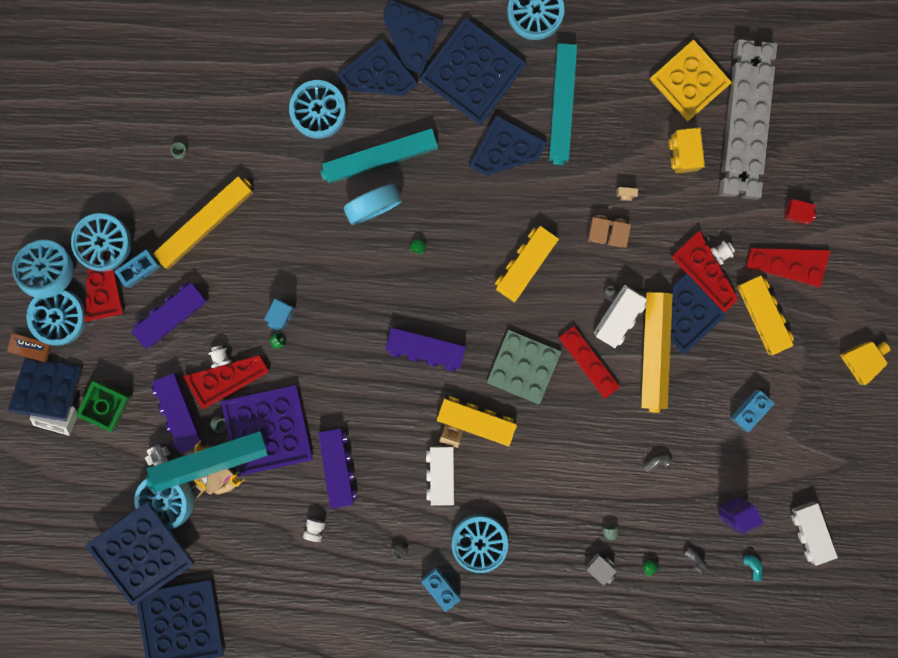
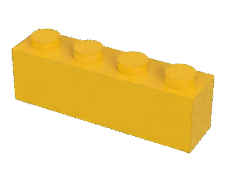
M541 226L538 229L533 228L528 235L530 241L527 245L524 243L517 251L519 256L516 261L513 259L506 267L509 270L505 276L501 275L495 283L497 285L495 290L514 303L559 240Z
M757 276L737 285L768 355H775L794 346L792 343L794 338L791 332L786 330L784 323H786L782 313H778L776 308L778 306L777 301L768 291L770 287L766 278Z
M451 396L448 399L444 398L437 421L510 446L517 426L516 423H513V418L504 415L503 418L495 416L496 412L488 409L482 412L477 410L478 406L474 404H460L459 399Z

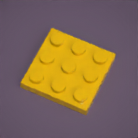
M692 40L650 78L653 84L687 122L732 83L695 40Z

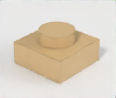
M617 188L616 197H621L623 201H632V198L638 196V189Z
M445 424L440 442L458 448L464 430Z

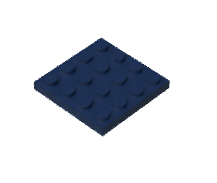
M465 18L419 80L481 126L527 63Z
M149 501L85 545L131 606L143 600L195 563Z
M212 579L158 588L137 603L145 658H215L224 656Z

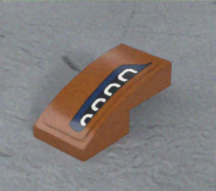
M12 333L7 352L47 362L51 345L45 344L38 339Z

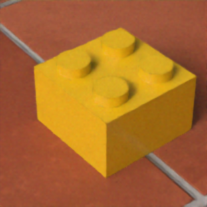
M700 128L677 130L669 139V149L673 150L671 168L675 169V173L699 171L705 167Z

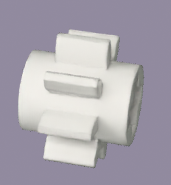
M160 444L147 450L148 456L145 459L148 465L154 464L156 466L167 462L166 456L170 453L166 446L161 448Z

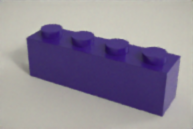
M185 283L178 289L180 291L178 294L167 297L163 301L165 303L160 308L155 307L148 313L150 315L145 320L142 318L133 325L135 328L131 332L145 349H150L208 302L195 283Z
M391 328L386 350L389 351L391 356L400 357L402 354L408 356L407 360L419 362V359L426 360L427 365L437 367L438 364L445 365L446 370L456 372V368H461L466 349L465 346Z
M173 373L152 381L153 386H151L154 396H158L160 402L158 407L161 414H165L167 420L165 425L168 432H172L174 437L172 443L175 450H179V453L191 450L200 440L202 441L200 445L205 444L178 374Z
M342 428L319 431L318 437L330 509L351 506L354 504V500H357L356 489H352L351 481H354L353 470H349L348 467L351 457L349 450L346 451L345 443H348L346 431L343 432Z
M739 496L718 506L721 511L718 514L722 522L741 534L764 524L755 505Z

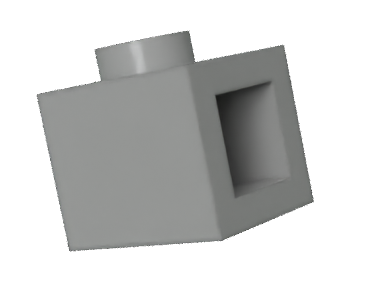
M598 553L585 566L586 570L603 586L606 583H611L616 577L615 573L617 571L613 568L615 564L608 557L604 559Z

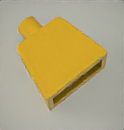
M867 341L841 353L840 356L859 384L867 385L887 365L883 355L891 351L885 341L877 346L872 341Z

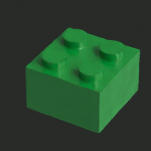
M99 380L92 381L76 416L106 431L114 432L117 430L132 396Z

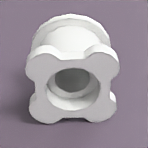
M722 241V244L718 247L710 248L713 257L719 265L724 264L723 261L727 258L734 257L733 253L735 250L729 242Z
M222 345L211 348L212 352L208 353L212 357V368L231 363L226 354L227 348L223 349Z

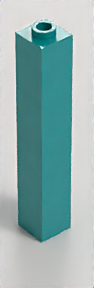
M558 43L556 49L548 160L553 161V165H564V162L569 161L577 45Z
M429 129L323 163V169L320 172L323 180H327L331 184L437 150L438 145L433 130Z
M257 432L147 468L148 476H145L148 487H152L156 493L268 455L261 433Z

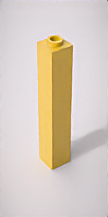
M240 177L234 179L153 253L154 257L164 268L170 269L254 193L250 189L252 185L246 178L242 180Z
M646 292L642 408H649V412L660 413V409H668L673 294Z

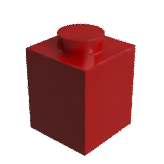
M792 199L788 201L784 219L804 225L811 224V221L815 220L817 213L814 210L815 205Z

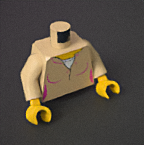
M200 440L194 447V453L208 449L209 445H206L205 448L200 445L202 441ZM229 468L193 480L196 483L191 489L193 495L197 498L204 491L210 495L212 493L219 495L233 490L244 482L245 479L239 480L237 477L239 472Z

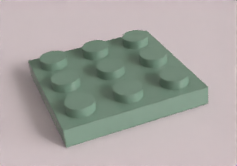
M508 330L486 383L540 405L561 351Z

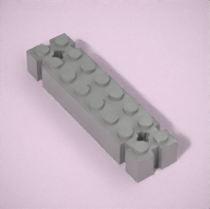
M738 40L734 44L733 59L737 60V63L732 66L731 72L732 83L730 84L721 168V173H726L724 179L720 180L719 196L735 197L738 193H742L741 198L757 200L762 197L763 182H758V179L764 175L775 72V67L770 66V64L776 59L777 43L761 42L758 46H754V41ZM751 60H755L757 65L753 66L754 63L751 64ZM743 174L745 180L740 181L742 178L739 179L738 175Z

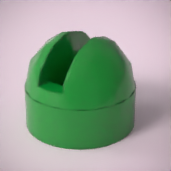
M421 239L414 240L410 251L417 254H425V242Z
M276 332L270 338L271 347L274 349L282 348L287 343L286 338L280 332Z
M652 560L646 561L643 565V570L648 577L660 568Z

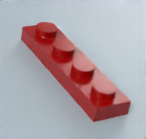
M574 326L558 337L604 399L620 388Z

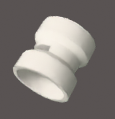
M307 518V530L304 531L303 538L313 542H321L322 534L320 532L325 528L326 523L317 519Z

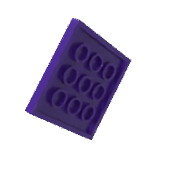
M297 385L221 401L229 441L260 432L268 455L235 466L236 472H239L237 476L313 460Z

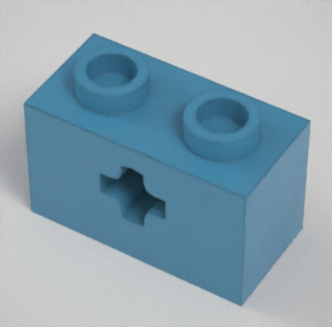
M145 250L114 272L126 288H131L162 266L154 257L152 251Z
M274 299L264 320L268 322L267 326L275 330L286 329L296 308L281 300Z
M755 390L730 418L744 431L750 432L775 403L761 391Z
M437 566L421 579V583L445 612L461 600L458 592Z

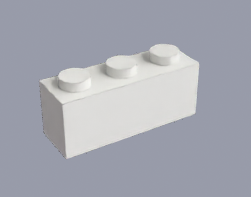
M624 285L594 330L595 336L614 348L617 345H621L628 328L631 329L634 326L638 313L644 311L647 299Z
M430 446V451H426V461L430 462V470H427V481H430L431 489H427V500H431V505H454L453 446Z
M812 501L793 508V515L791 517L794 525H798L800 542L805 544L806 551L804 553L807 561H811L812 564L817 566L838 558L818 503Z

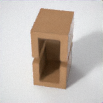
M597 215L596 218L593 217L591 219L587 241L599 244L606 243L609 226H611L608 245L626 248L631 224H626L627 220L616 218L615 221H610L607 216Z

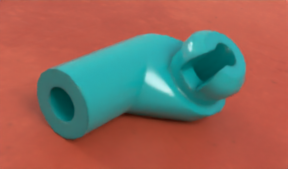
M746 555L743 562L753 569L752 580L762 581L763 565L761 561L754 555Z

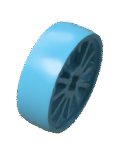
M509 0L507 6L508 21L513 30L526 39H545L553 35L562 24L565 14L564 0H555L557 5L550 6L545 5L551 0L543 2L541 0H529L530 3L525 7L520 5L519 0ZM515 5L518 10L514 11L513 6ZM538 7L539 13L536 12L535 14H533V9H536ZM557 9L559 12L558 16L546 10ZM527 13L522 19L516 21L514 15ZM544 16L555 19L556 22L550 25ZM529 18V25L527 29H524L520 24ZM540 19L547 26V30L541 31ZM533 21H536L538 32L530 31Z
M312 80L299 86L291 96L289 115L294 126L303 135L322 139L332 136L343 126L347 116V104L343 94L335 85L323 80ZM315 88V100L311 98L307 92L308 90ZM318 88H325L324 95L319 100ZM329 91H331L335 95H328ZM303 93L311 101L310 104L299 99ZM327 101H336V107L328 109L326 106ZM301 103L309 108L296 110V105ZM316 105H319V107L321 108V113L317 114L316 111H313L316 109ZM341 110L338 117L332 115ZM299 113H309L301 120H298L296 116ZM325 116L337 120L336 123L331 126ZM313 117L308 128H304L301 125L302 123ZM318 119V131H311L315 120ZM321 119L325 121L329 129L322 131Z
M389 184L351 201L344 206V211L351 225H355L396 207L403 200L397 186Z
M106 213L91 214L83 218L73 230L71 237L73 253L77 260L89 269L95 271L113 270L124 263L131 251L132 241L127 226L113 215ZM108 220L102 232L101 221ZM95 221L97 224V233L91 226V223ZM111 223H115L117 228L107 234ZM86 227H88L93 236L83 233ZM121 231L122 238L111 239L113 235ZM81 236L91 239L90 242L80 243ZM100 238L106 241L103 243V246L98 245L101 242ZM123 241L122 249L112 245V242ZM92 245L82 253L81 246ZM95 249L89 262L86 259V255ZM115 250H117V251L120 252V254H119L118 257H117V253H116ZM105 251L112 253L109 261L103 259ZM97 257L98 260L101 262V265H96L94 263Z
M38 240L27 244L17 253L12 265L13 276L18 286L25 293L35 298H49L62 292L69 285L74 271L72 259L61 245L51 240ZM61 267H63L62 271H59V270H56V269H55V268H61ZM54 274L58 275V277L55 280L52 279Z
M66 289L54 296L55 308L48 298L34 297L29 304L27 310L28 327L31 333L45 344L53 346L69 344L75 341L86 327V307L83 301L75 293ZM59 294L65 297L61 306H59ZM70 299L73 304L67 309H65V306L68 300ZM44 300L47 306H40V304ZM75 307L77 308V314H67ZM42 309L47 313L46 318L43 320L38 316L39 311ZM54 314L59 315L60 319L56 320V318H54ZM78 317L77 324L68 320V318ZM37 322L45 324L41 327H38ZM66 323L74 326L73 332L69 330ZM51 325L47 336L44 335L42 330ZM61 326L68 334L64 339H62ZM57 327V339H52L51 336Z
M145 479L136 490L135 508L137 509L147 502V499H151V505L157 513L161 512V518L169 529L172 530L183 524L191 515L194 507V495L187 482L171 487L172 492L165 489L155 493L152 487H148ZM149 489L155 495L147 493V490ZM167 514H168V517H169L170 522H167V521H166Z
M475 514L466 517L456 526L451 539V547L456 561L463 568L475 573H485L496 569L504 561L509 549V539L505 528L497 519L489 515ZM479 521L487 522L482 534H480ZM476 523V535L468 527V524ZM490 524L496 527L492 533L485 536ZM463 528H466L469 533L464 532L461 534L460 532ZM500 532L501 539L489 541L492 536ZM464 537H469L471 544L463 546L460 540ZM479 539H482L483 543H485L481 548H478L477 544H475ZM503 543L501 550L489 545ZM458 549H461V550H463V551H468V552H466V553L462 556V555H460ZM487 550L497 552L499 556L494 559ZM472 552H475L470 563L467 562L465 558ZM483 553H486L492 561L491 563L484 564ZM478 554L481 556L482 565H474Z

